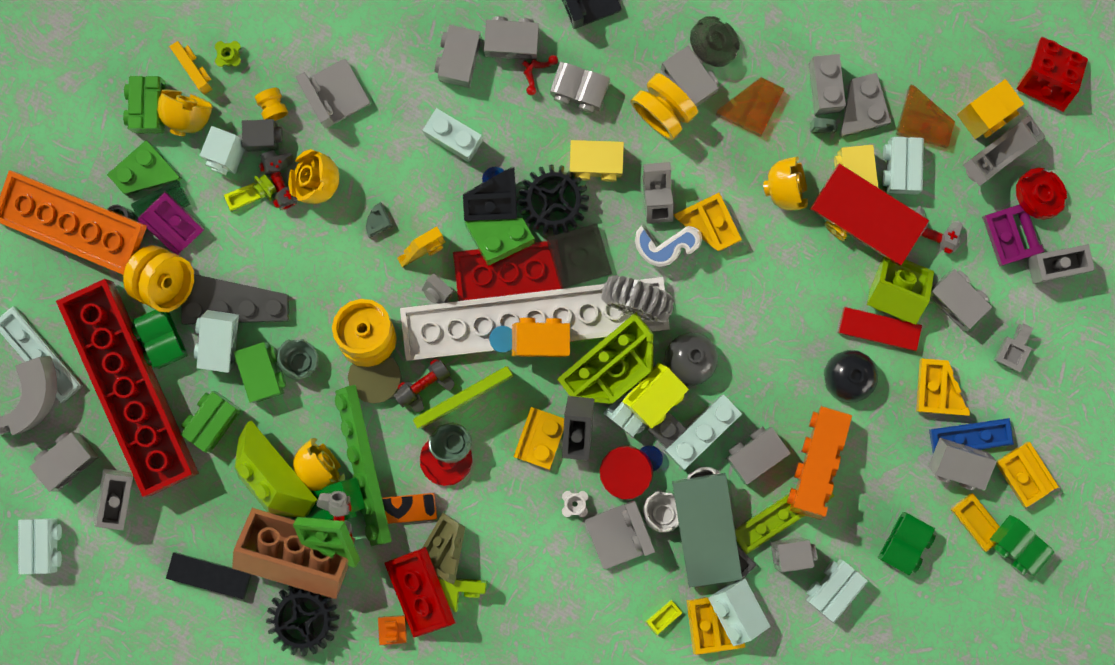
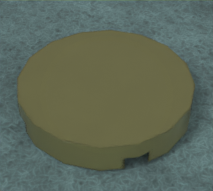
M391 356L382 363L371 367L356 366L352 363L348 373L349 386L356 385L359 399L373 404L385 402L392 398L397 392L402 378L400 368Z

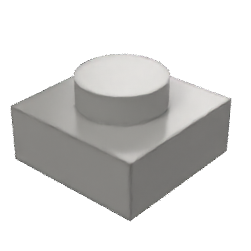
M434 273L426 280L422 288L427 299L437 304L446 303L453 292Z

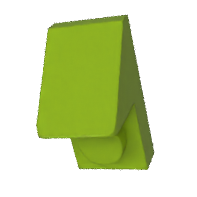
M437 576L447 602L455 613L458 611L459 592H464V597L480 598V593H486L487 581L456 578L455 583L451 584Z

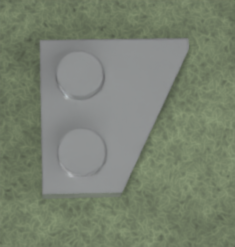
M877 73L851 79L840 136L844 137L889 125L891 120Z

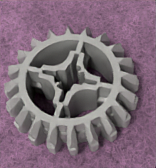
M618 275L609 276L602 290L601 299L607 305L630 315L637 312L644 320L658 323L666 322L674 308V298L669 293L640 280Z

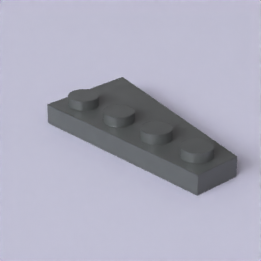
M194 274L192 291L187 300L181 305L182 324H196L197 319L207 310L239 314L238 323L289 321V295Z

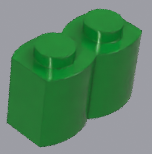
M153 310L133 319L135 327H132L136 339L144 344L145 351H143V356L149 366L153 365L154 368L160 369L188 356L170 312Z
M902 512L880 551L878 559L909 576L912 572L916 573L923 562L921 558L922 552L925 548L929 549L936 538V535L933 534L935 528L906 512Z
M1012 515L1007 517L990 538V541L995 545L993 550L1004 559L1009 557L1013 561L1011 566L1023 576L1026 573L1035 576L1054 554V550L1039 538L1025 523Z

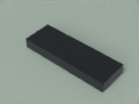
M177 552L172 554L166 579L239 599H245L251 574L232 569V567Z

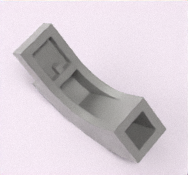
M1029 115L963 165L966 168L968 177L981 186L1006 165L1037 144L1045 135Z
M51 356L37 357L15 365L21 382L22 394L16 408L0 417V435L11 432L12 435L25 433L40 424L50 412L57 393V376Z

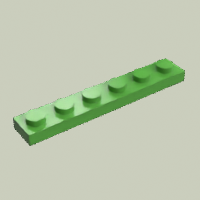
M356 385L347 386L335 391V405L341 415V431L346 437L348 446L347 457L352 463L353 478L357 477L366 507L360 510L365 519V535L370 541L371 546L392 542L359 397Z

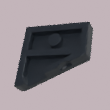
M510 167L463 193L464 221L517 219L515 167Z

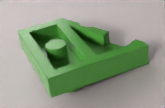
M147 140L107 174L126 196L138 193L143 189L159 187L158 185L165 183H175L182 179Z
M523 218L465 221L467 230L488 266L535 244V238Z

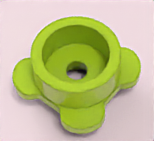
M218 41L215 44V49L217 50L215 63L217 66L237 67L240 65L239 50L241 45L239 42L223 43Z
M262 175L260 178L254 176L256 184L253 185V188L261 198L266 196L271 201V195L277 192L272 182L266 175Z

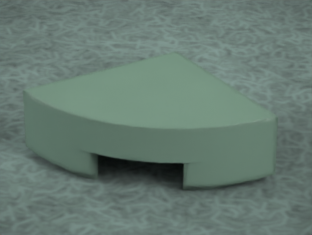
M814 118L810 122V132L835 133L836 121L827 118Z
M381 202L372 208L368 216L366 231L369 238L393 227Z

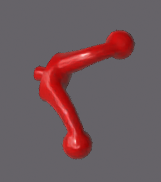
M551 55L547 62H540L535 59L530 63L526 60L522 62V65L526 67L523 74L529 82V86L526 89L528 95L532 96L536 93L532 69L556 65L558 63L556 55Z

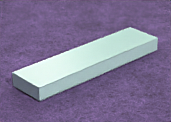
M12 306L0 317V333L25 362L37 357L51 356L57 376L56 398L60 403L66 402L84 386L16 307Z

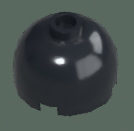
M846 350L835 354L828 361L824 369L827 390L834 398L842 402L855 403L866 399L873 393L878 383V370L875 362L868 355L858 350Z

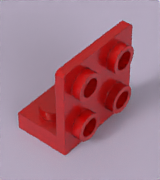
M1041 37L1031 65L1018 82L1016 90L1064 112L1080 90L1088 58L1059 45L1053 40Z

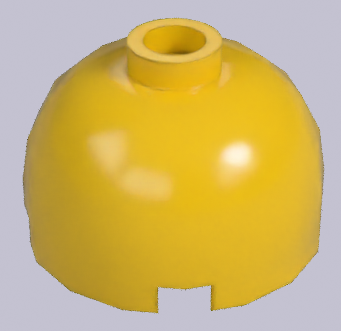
M162 90L158 100L157 111L163 124L170 128V133L177 136H185L186 133L200 131L207 124L212 112V104L192 94H190V97L183 96L181 91Z
M311 149L303 151L295 160L299 162L296 169H291L289 173L288 186L290 194L296 197L298 201L308 204L326 202L334 195L339 186L338 167L331 157Z
M798 156L786 158L775 163L768 172V180L763 182L766 197L771 196L773 203L784 210L804 209L808 205V198L803 199L802 195L804 191H807V184L802 163H797Z
M312 438L297 450L293 460L295 473L311 491L322 490L326 486L345 480L344 473L340 476L338 469L341 467L339 461L325 444L322 443L318 446L315 443L318 440L316 438Z

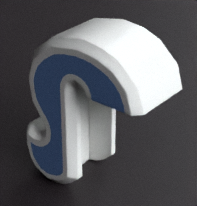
M645 224L641 225L636 231L635 244L639 254L649 264L658 267L673 263L679 257L682 248H685L687 254H691L702 243L701 232L692 226L685 227L661 245H658Z

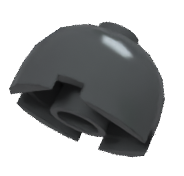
M690 332L679 335L671 341L665 351V366L687 386L703 384L712 377L717 368L718 354L715 345L709 338L699 333Z

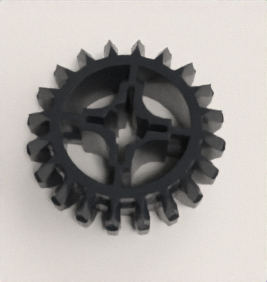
M549 165V173H545L544 168L539 167L541 176L538 177L534 172H531L530 177L533 182L523 181V185L528 190H519V195L526 198L518 200V205L527 206L520 210V214L522 216L530 214L525 220L527 225L536 221L533 227L534 231H538L541 225L544 226L543 235H547L549 228H553V235L558 236V228L562 227L563 233L567 234L568 224L574 229L577 228L578 225L574 220L575 218L579 221L584 220V216L579 211H588V206L581 204V202L589 201L588 195H581V193L587 190V186L582 185L578 187L577 185L582 179L576 177L572 180L573 172H570V170L567 175H564V166L562 165L559 167V172H554V165ZM547 181H561L554 189L548 190L544 187H539V185ZM567 186L572 189L575 195L576 204L574 208L569 206V203L563 198ZM559 192L558 201L561 204L554 203L548 209L549 199H546V196L553 198ZM533 193L537 194L544 202L540 215L535 212L531 203ZM555 211L568 214L567 217L561 220H546Z
M289 585V594L284 589L279 591L282 600L276 597L272 599V603L277 608L270 607L267 610L269 614L275 615L266 619L267 624H274L275 626L268 630V633L273 634L277 632L278 637L273 642L276 644L282 640L284 642L281 646L282 651H285L289 645L292 646L291 655H295L298 648H300L301 655L306 656L308 647L312 654H316L318 652L317 644L322 649L327 647L324 638L329 641L335 638L329 630L337 631L339 629L338 625L331 623L340 619V615L331 614V611L336 610L338 605L333 604L329 607L327 602L333 598L326 597L324 599L320 594L300 588L297 591L296 587ZM300 597L313 600L319 605L320 609H308L304 602H301ZM292 600L294 605L292 607L293 616L288 621L283 622L284 609L289 601ZM301 612L303 613V616H311L313 614L315 615L311 617L307 622H305L306 626H304L303 623L300 624L299 622L292 624V622L296 621L297 618L301 616ZM324 616L322 631L318 637L314 638L313 622L315 619ZM286 630H299L302 637L306 638V641L292 637Z

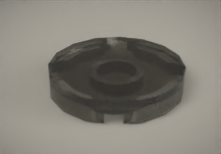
M706 16L700 19L690 32L692 49L706 64L714 67H724L730 64L737 56V51L740 48L738 35L727 22L724 24L719 21L720 18Z

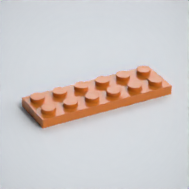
M9 170L0 194L1 224L124 275L126 264L132 255L139 250L147 225L16 171Z

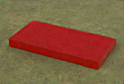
M840 163L837 164L810 208L814 213L898 266H902L929 222L927 218Z
M558 240L535 242V244L489 266L479 249L453 252L458 301L563 289Z

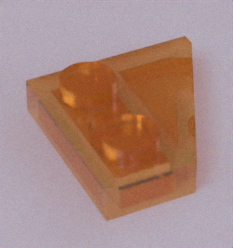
M761 77L719 108L716 115L761 137L785 88Z
M910 85L907 90L896 135L907 138H924L925 143L943 148L949 147L955 121L916 86Z

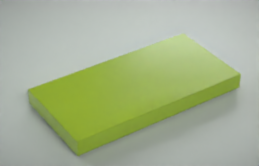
M505 366L413 418L417 429H423L513 378L510 369Z

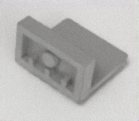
M346 59L340 60L309 78L305 72L296 76L299 85L325 129L370 105L369 99Z
M634 500L585 520L603 569L611 568L643 554L647 556L655 552Z

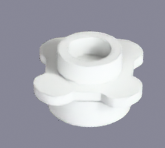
M565 491L562 494V499L564 500L562 514L565 517H570L571 515L585 517L588 514V509L586 508L588 494L585 491H580L579 493ZM574 501L578 503L576 507L572 505Z

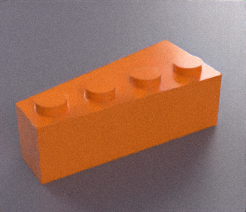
M823 406L819 408L818 412L813 411L809 427L813 428L810 438L805 437L801 451L806 453L804 462H798L794 478L798 479L796 489H790L787 503L791 504L789 511L818 520L826 517L828 507H825V504L828 503L834 487L832 479L836 476L841 461V456L839 455L840 451H843L852 415Z

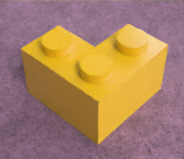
M1004 79L971 102L957 116L975 140L981 135L987 138L1018 116L1020 113L1017 109L1023 106L1024 103L1008 81Z

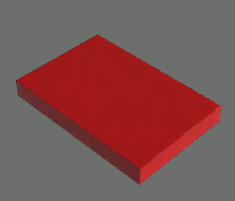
M426 547L384 563L413 638L456 623Z

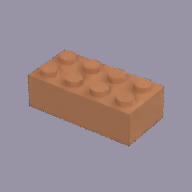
M252 508L233 550L232 569L337 599L349 567L348 559L338 554L331 558L318 550L302 545L293 526L295 520Z

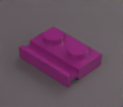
M166 191L137 219L147 225V229L177 255L204 231V227Z

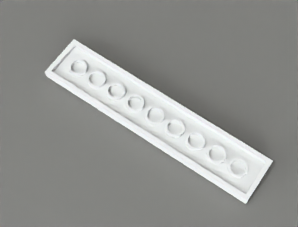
M663 277L640 280L665 291ZM604 284L400 308L406 361L495 351L489 341L492 330L498 326H507L512 329V324L520 322V318H536V323H546L547 318H561L562 323H570V342L606 338L632 315L618 311V309L612 308L603 302L601 297ZM642 319L651 332L670 330L669 319L666 322L659 323Z

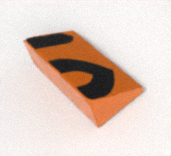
M435 492L382 497L388 524L437 519Z

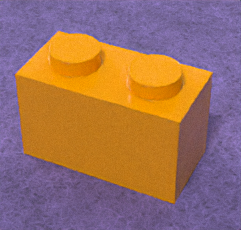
M520 318V322L512 324V356H570V323H562L561 318H547L546 323H536V318Z

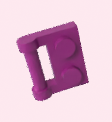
M1020 205L982 217L999 267L1045 252L1043 244L1040 245L1030 215ZM1016 214L1019 216L1029 245V249L1026 250L1013 217Z

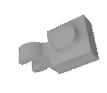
M1019 324L1013 339L1005 337L994 361L1016 372H1021L1032 348L1025 344L1033 328L1026 324Z

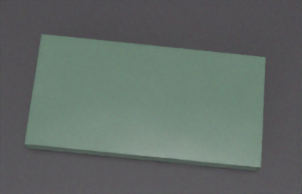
M726 473L672 481L689 588L742 580Z

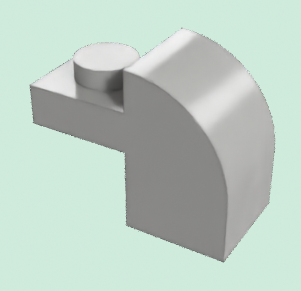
M670 162L643 164L642 180L647 224L673 222Z

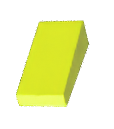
M255 183L224 194L230 212L261 199L253 188Z
M670 600L645 622L655 635H658L680 616L682 612Z

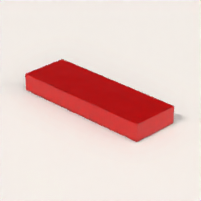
M844 307L838 333L917 351L922 325H915L907 321Z

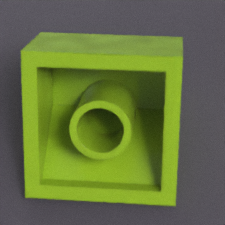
M883 256L870 287L866 305L916 325L929 304L934 271L906 259L902 266H898Z

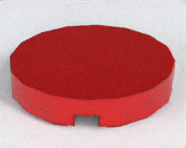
M1038 167L1030 169L1019 178L1016 185V197L1019 205L1027 214L1036 219L1046 220L1055 217L1064 210L1067 191L1057 174Z
M428 441L424 444L420 453V468L425 477L431 482L442 486L455 485L464 480L470 472L473 463L471 449L465 458L456 463H445L436 459L429 451Z
M619 446L611 450L602 460L600 480L604 488L612 496L620 499L636 498L642 495L652 482L653 465L649 457L643 451L636 449V447Z

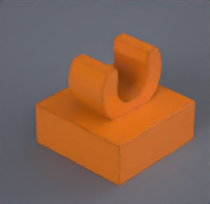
M405 615L378 617L379 645L407 643Z

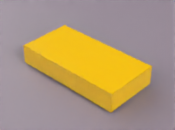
M970 493L950 510L980 548L987 552L994 546L990 538L1000 526L976 496Z

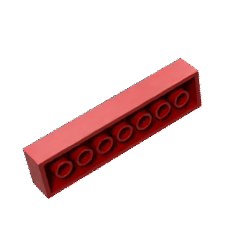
M103 279L57 300L58 308L142 497L152 496L198 475L197 467L184 438L180 435V429L155 373L143 356V346L133 333L132 327L134 326L114 282Z

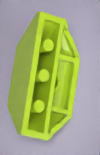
M636 312L557 380L569 396L594 398V402L613 404L653 371V333Z
M252 420L247 422L238 438L235 470L238 477L267 512L286 517L307 516L317 502V498L300 480Z

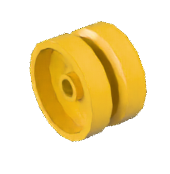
M656 73L647 82L649 92L640 90L631 99L630 103L649 126L666 139L673 140L682 131L680 122L689 123L697 115L698 109L680 87L666 76Z
M149 245L140 248L126 264L123 275L124 288L133 299L159 312H170L179 308L190 295L194 284V270L190 262L185 258L171 253L160 246Z
M368 299L350 301L341 307L334 317L332 324L334 340L345 358L356 366L371 367L378 365L389 358L395 349L397 340L395 327L391 322L389 314L381 304Z

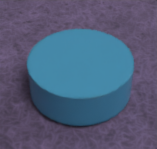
M498 326L492 330L489 341L495 351L506 353L512 350L511 328Z

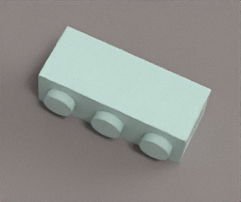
M724 394L720 395L668 448L664 449V452L682 470H685L742 413Z

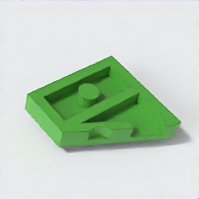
M297 517L293 526L302 545L318 550L331 558L338 554L348 559V566L356 568L360 558L345 521Z

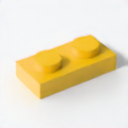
M179 41L170 45V49L197 88L204 95L210 92L212 87L208 82L212 79L203 66L198 68L194 63L197 57L188 45L183 47Z

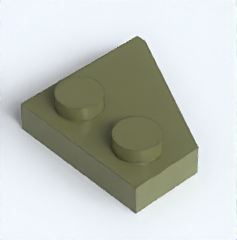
M442 513L422 548L426 547L436 574L446 582L454 584L465 526Z

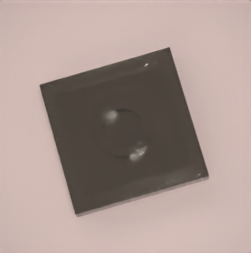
M598 224L546 238L561 289L612 274Z

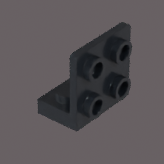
M562 0L573 30L621 11L618 0Z

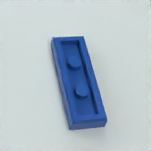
M1010 418L929 429L933 453L939 438L975 449L1014 445Z

